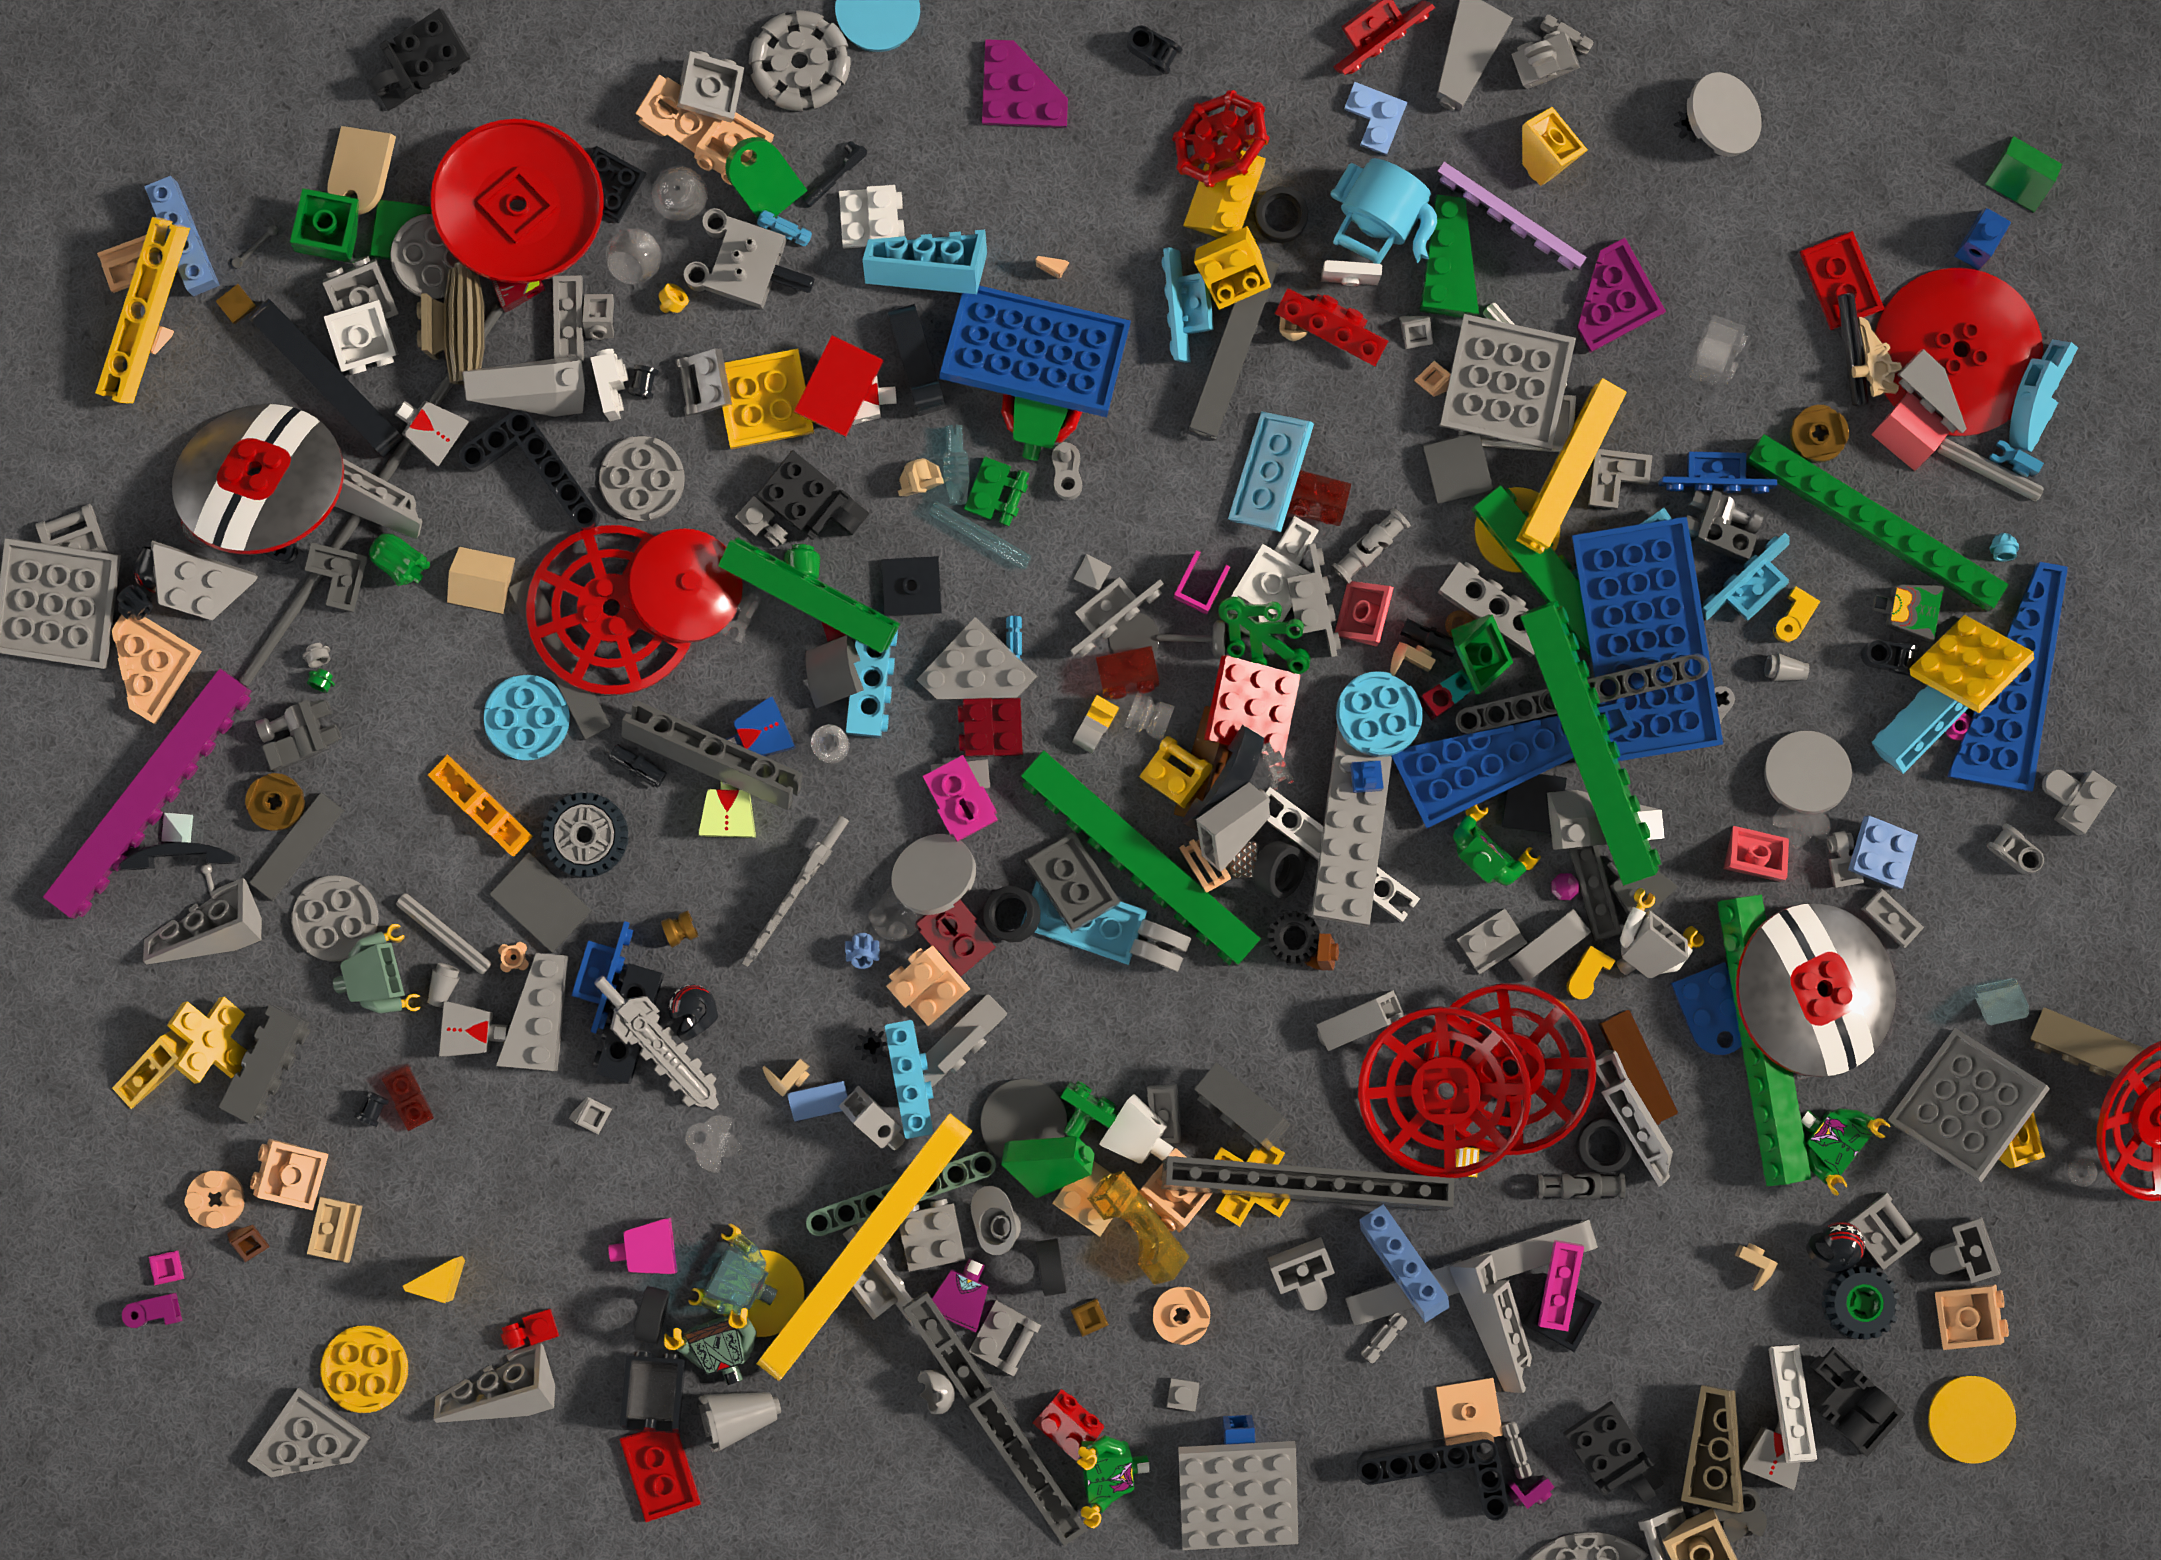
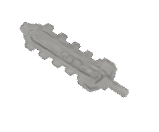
M839 815L822 842L816 843L808 855L810 858L803 866L796 882L748 951L742 964L749 966L757 957L805 884L807 885L809 880L815 875L820 864L824 865L833 852L830 850L849 820Z
M604 976L599 977L594 984L616 1007L610 1029L625 1044L627 1042L631 1045L638 1043L642 1047L640 1055L645 1060L652 1058L656 1062L654 1070L659 1076L665 1073L671 1079L668 1086L673 1091L680 1089L685 1094L682 1101L687 1106L695 1104L696 1106H706L714 1110L719 1105L716 1098V1088L713 1085L716 1078L712 1073L704 1075L699 1069L702 1062L697 1057L691 1060L685 1054L688 1047L683 1042L676 1044L671 1039L674 1032L670 1027L664 1029L660 1027L657 1023L660 1018L657 1014L660 1012L647 996L624 999Z

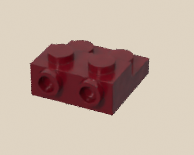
M1021 698L963 699V705L958 706V722L964 723L965 734H959V750L965 751L966 758L1023 755Z

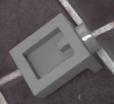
M613 294L584 295L582 322L586 338L596 340L614 338Z

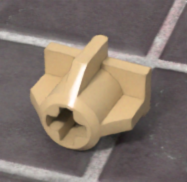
M925 458L908 462L899 479L902 489L898 493L899 496H910L917 493H925L927 490L944 484L939 466Z

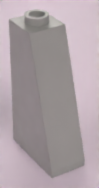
M1459 0L1436 98L1440 99V105L1450 111H1454L1455 108L1459 111L1462 110L1513 20L1511 16L1482 0Z

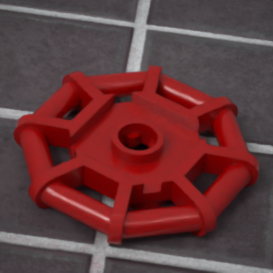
M1228 90L1226 94L1200 104L1196 102L1193 105L1194 109L1172 138L1176 146L1177 171L1181 175H1188L1204 183L1206 187H1214L1216 183L1240 174L1245 176L1258 153L1269 142L1264 120L1265 107L1261 102H1253L1238 95L1235 90ZM1225 106L1224 111L1212 116L1207 115L1208 112ZM1236 106L1248 112L1241 117L1235 113ZM1254 123L1255 133L1250 135L1249 126ZM1195 127V134H1190ZM1221 136H1227L1223 139L1222 144L1217 142ZM1187 145H1194L1195 154L1189 158ZM1245 147L1247 151L1242 155L1241 151ZM1201 163L1205 165L1207 163L1209 164V169L1204 171L1197 166Z

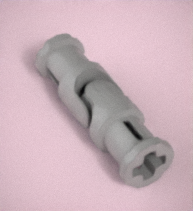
M1393 507L1390 510V514L1379 525L1375 524L1371 527L1368 534H1365L1349 548V553L1339 563L1331 565L1332 569L1345 583H1351V578L1362 567H1368L1383 549H1386L1393 543L1392 539L1400 531L1411 526L1410 523ZM1363 547L1367 554L1360 551V548Z

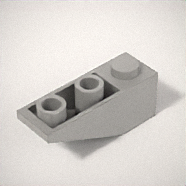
M1924 349L1920 350L1897 374L1902 379L1899 384L1909 394L1915 391L1922 398L1919 403L1931 414L1934 411L1943 417L1940 422L1951 433H1954L1956 430L1959 433H1963L1967 428L1945 368Z

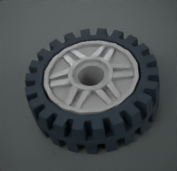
M588 792L575 793L558 801L548 812V816L543 823V846L549 859L563 872L582 878L596 877L610 871L624 856L629 839L626 819L621 810L606 797ZM589 827L593 833L592 839L587 843H582L578 838V833L582 828Z

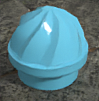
M2008 533L1996 535L1990 546V552L1993 554L1994 560L2001 562L2015 559L2017 557L2016 552L2019 550V544L2016 539Z

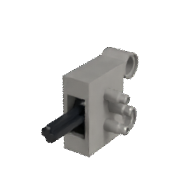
M717 208L709 209L705 212L702 223L706 233L712 238L719 239L724 237L712 274H710L706 265L701 262H692L686 266L684 278L690 289L698 292L706 290L760 309L764 308L772 282L806 293L812 291L815 282L813 277L779 266L787 242L785 235L729 217L724 211ZM714 218H721L724 223L720 229L713 230L709 228L710 221ZM695 271L705 273V278L699 283L692 282L690 277Z

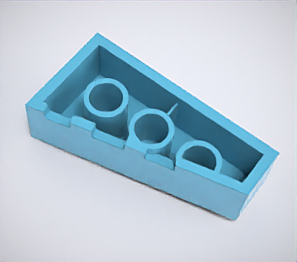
M985 229L975 230L973 235L949 232V237L932 238V234H925L914 240H907L905 236L868 239L863 256L865 284L977 294L987 256Z

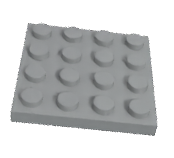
M1464 314L1440 427L1552 450L1576 338Z
M5 538L0 574V653L102 669L107 668L121 555Z
M1954 1028L1888 1118V1121L1982 1182L2050 1088Z
M1295 1441L1178 1447L1183 1550L1298 1544Z

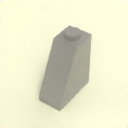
M1249 782L1196 819L1201 854L1220 872L1227 867L1269 819L1270 799L1264 790H1258Z
M1393 990L1317 1024L1318 1038L1321 1044L1330 1051L1392 1024L1397 1019L1403 1017L1404 1013Z

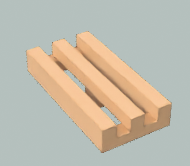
M1193 839L1189 841V846L1185 847L1182 845L1179 847L1206 893L1231 879L1226 868L1221 871L1222 876L1217 877L1208 861L1201 854L1199 840L1195 842ZM1190 853H1196L1211 877L1212 882L1207 883Z

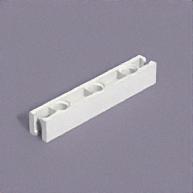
M1269 787L1266 794L1280 804L1283 810L1279 812L1276 818L1270 815L1266 822L1319 861L1323 826ZM1292 813L1296 816L1297 825L1294 828H1286L1282 824V816L1284 814ZM1377 867L1375 884L1379 881L1385 882L1389 887V893L1386 897H1379L1374 892L1373 902L1399 922H1403L1408 916L1405 911L1400 913L1389 903V900L1397 892L1409 899V905L1414 907L1420 898Z

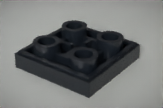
M596 146L590 158L599 173L602 183L603 214L620 223L647 173Z
M1539 774L1506 790L1502 827L1551 834L1547 793L1565 791L1567 778Z

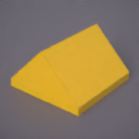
M463 1256L454 1258L403 1285V1288L406 1292L442 1303L452 1301L465 1260Z

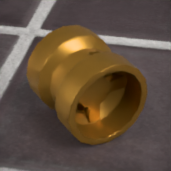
M689 911L680 913L678 920L676 918H668L661 921L664 933L671 947L679 945L684 940V937L689 940L698 937L697 930L691 922L693 920Z

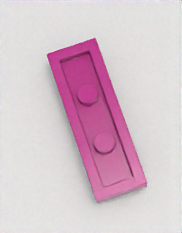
M1554 1240L1538 1321L1540 1327L1568 1331L1584 1252L1582 1244Z

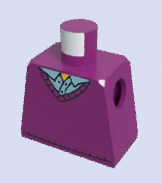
M969 1258L963 1273L952 1269L932 1299L945 1319L976 1332L989 1285L978 1281L985 1265Z

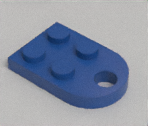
M1725 962L1671 983L1695 1043L1702 1050L1714 1055H1725L1736 1051L1742 1046L1731 979ZM1722 1031H1727L1732 1035L1733 1042L1728 1048H1722L1717 1043V1036Z

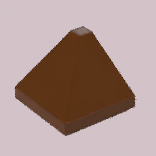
M254 1225L227 1233L229 1243L244 1262L269 1248L268 1243Z

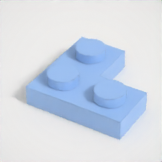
M1354 82L1344 110L1370 120L1360 146L1387 156L1407 102Z

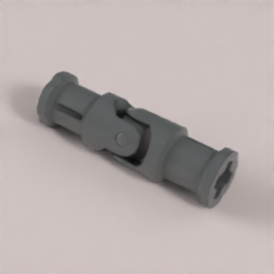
M1562 1173L1561 1176L1543 1177L1542 1174L1536 1175V1194L1538 1200H1542L1543 1197L1569 1199L1574 1194V1197L1578 1199H1600L1601 1196L1625 1198L1626 1184L1624 1173H1619L1618 1176H1600L1599 1173H1583L1573 1177L1568 1173ZM1583 1177H1588L1592 1182V1191L1589 1195H1587L1589 1183L1587 1178ZM1546 1185H1557L1558 1187L1546 1188Z

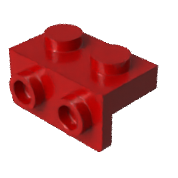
M1062 1389L1033 1421L1037 1428L1075 1461L1080 1457L1078 1450L1081 1447V1442L1095 1441L1104 1429V1425L1099 1422L1095 1415L1089 1413L1072 1395L1067 1394Z

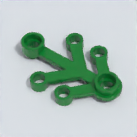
M1234 596L1221 602L1219 616L1229 625L1230 641L1227 652L1231 657L1239 658L1244 654L1245 643L1241 640L1240 625H1242L1250 634L1252 654L1250 662L1267 666V660L1263 655L1262 642L1286 660L1288 669L1295 674L1305 673L1309 669L1311 661L1310 654L1306 650L1301 648L1291 650L1272 635L1287 634L1290 638L1297 639L1303 634L1304 624L1302 621L1291 619L1289 622H1256L1250 617L1265 616L1269 621L1279 620L1282 606L1278 602L1272 601L1267 604L1246 605L1242 599ZM1275 609L1278 613L1271 614L1268 610ZM1235 610L1238 614H1231L1228 611ZM1296 626V627H1298L1300 630H1299V631H1293V630L1290 629V627ZM1237 645V646H1239L1241 649H1240V650H1234V649L1232 648V646ZM1300 662L1303 666H1296L1293 663Z

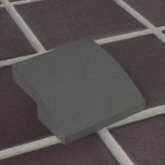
M1468 433L1423 445L1438 504L1493 490L1480 434Z
M848 635L810 649L805 653L807 679L815 708L864 690L854 663L860 661L852 637Z

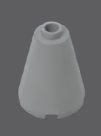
M770 1392L706 1394L698 1397V1400L702 1403V1405H699L705 1435L706 1437L712 1436L713 1444H709L712 1452L720 1451L777 1420V1414L781 1413L778 1397H772Z

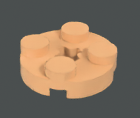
M208 1171L200 1174L191 1182L185 1197V1205L190 1216L198 1224L210 1228L227 1226L233 1223L243 1211V1187L239 1180L228 1172ZM220 1192L222 1194L220 1197L222 1204L220 1206L217 1204L211 1206L209 1204L211 1200L208 1197L209 1194Z
M1177 1286L1166 1290L1158 1297L1153 1307V1323L1157 1332L1162 1338L1174 1344L1187 1345L1199 1340L1205 1334L1209 1325V1305L1202 1294L1190 1287ZM1180 1307L1182 1310L1188 1309L1190 1312L1186 1316L1188 1320L1186 1323L1173 1319L1177 1308Z

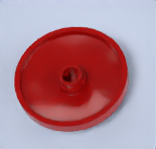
M686 528L669 530L649 540L635 556L628 576L630 602L642 623L655 634L681 643H692L708 639L726 627L739 608L743 589L740 577L718 566L727 547L718 539L705 532Z

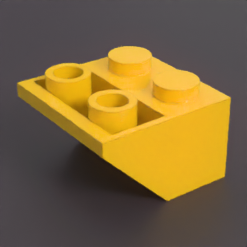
M1248 226L1196 248L1194 263L1219 310L1271 287L1260 249Z

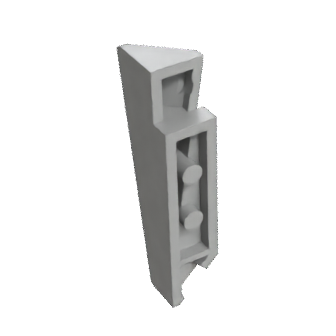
M343 459L344 479L335 507L416 539L420 535L422 519L418 518L414 496Z
M1605 1050L1595 1059L1596 1072L1606 1087L1601 1093L1658 1187H1660L1670 1178L1668 1172L1673 1151L1627 1077L1615 1050Z
M1485 1254L1451 1266V1274L1505 1392L1524 1393L1526 1387L1522 1379L1523 1370L1530 1367L1532 1356L1509 1280L1497 1281L1492 1254Z

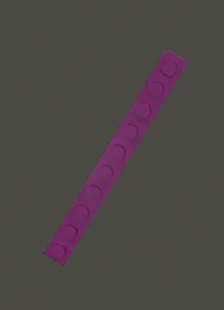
M221 668L216 672L48 889L43 898L69 918L76 919L78 916L83 917L92 907L90 900L96 893L101 894L108 887L110 880L107 878L114 870H120V863L127 859L125 856L131 847L135 849L142 843L146 836L143 834L144 830L149 824L153 826L159 821L163 815L161 808L167 801L171 803L179 795L181 789L178 786L184 779L189 780L198 770L196 763L202 755L207 757L216 746V743L213 741L219 733L225 734L234 722L231 718L236 711H243L250 703L251 698L249 695L252 691Z

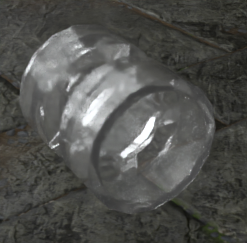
M1137 692L1125 727L1138 732L1146 729L1148 736L1162 741L1175 706L1162 701L1154 704L1151 697Z

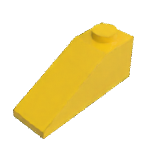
M173 1030L160 1036L112 1089L130 1109L134 1108L176 1070L173 1065L188 1042Z

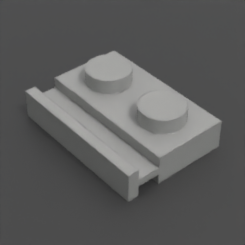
M1506 909L1501 910L1456 939L1478 974H1481L1528 944Z

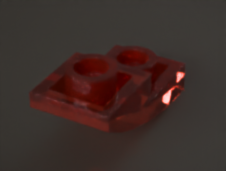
M409 1064L382 1077V1081L395 1103V1108L408 1131L434 1119L431 1108Z

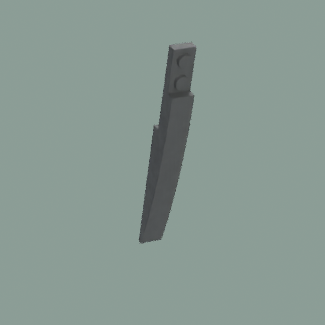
M925 1291L903 1306L904 1312L963 1396L968 1407L1063 1546L1088 1530L928 1292Z

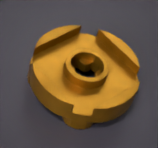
M1813 405L1804 409L1794 419L1790 429V439L1795 451L1805 460L1816 463L1827 462L1838 456L1849 438L1848 424L1844 416L1826 405ZM1816 426L1827 432V435L1823 437V441H1818L1817 438L1812 436Z
M271 773L255 780L250 785L246 793L245 804L251 819L256 825L267 830L279 831L290 828L299 820L304 810L305 800L303 790L295 780L283 774ZM276 794H279L282 805L272 810L268 799L269 797L274 798Z

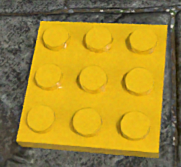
M799 349L724 363L732 405L722 407L730 449L815 433L812 421L794 413L806 388Z
M1964 615L1910 667V675L1980 713L2034 660V652Z

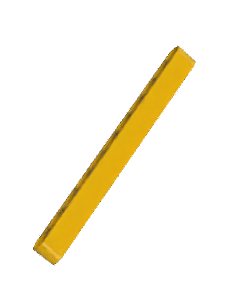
M952 1114L945 1118L756 1363L778 1381L783 1378L972 1133L970 1128Z

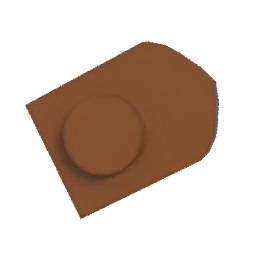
M1319 934L1317 954L1315 957L1312 956L1310 958L1311 961L1306 963L1308 966L1318 970H1334L1335 961H1338L1339 946L1338 943L1334 942L1331 934Z

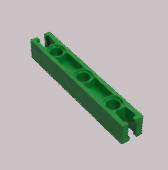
M739 537L735 541H729L718 565L880 653L889 648L900 626V623L814 577L793 568L784 561Z

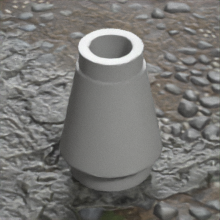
M1776 653L1775 655H1768L1764 673L1772 681L1806 680L1809 675V664Z
M437 963L436 969H432L427 1003L443 1008L444 1001L447 1002L460 979L458 977L459 969L447 964Z

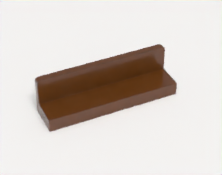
M1211 706L1204 707L1191 754L1200 760L1204 759L1211 763L1212 771L1185 808L1176 803L1174 815L1179 817L1186 815L1196 798L1202 801L1205 799L1233 752L1227 749V745L1204 740ZM1187 765L1185 774L1191 777L1194 774V769Z
M1626 1010L1598 1023L1610 1050L1617 1052L1627 1077L1655 1123L1659 1125L1662 1121L1677 1115L1678 1111L1631 1012Z

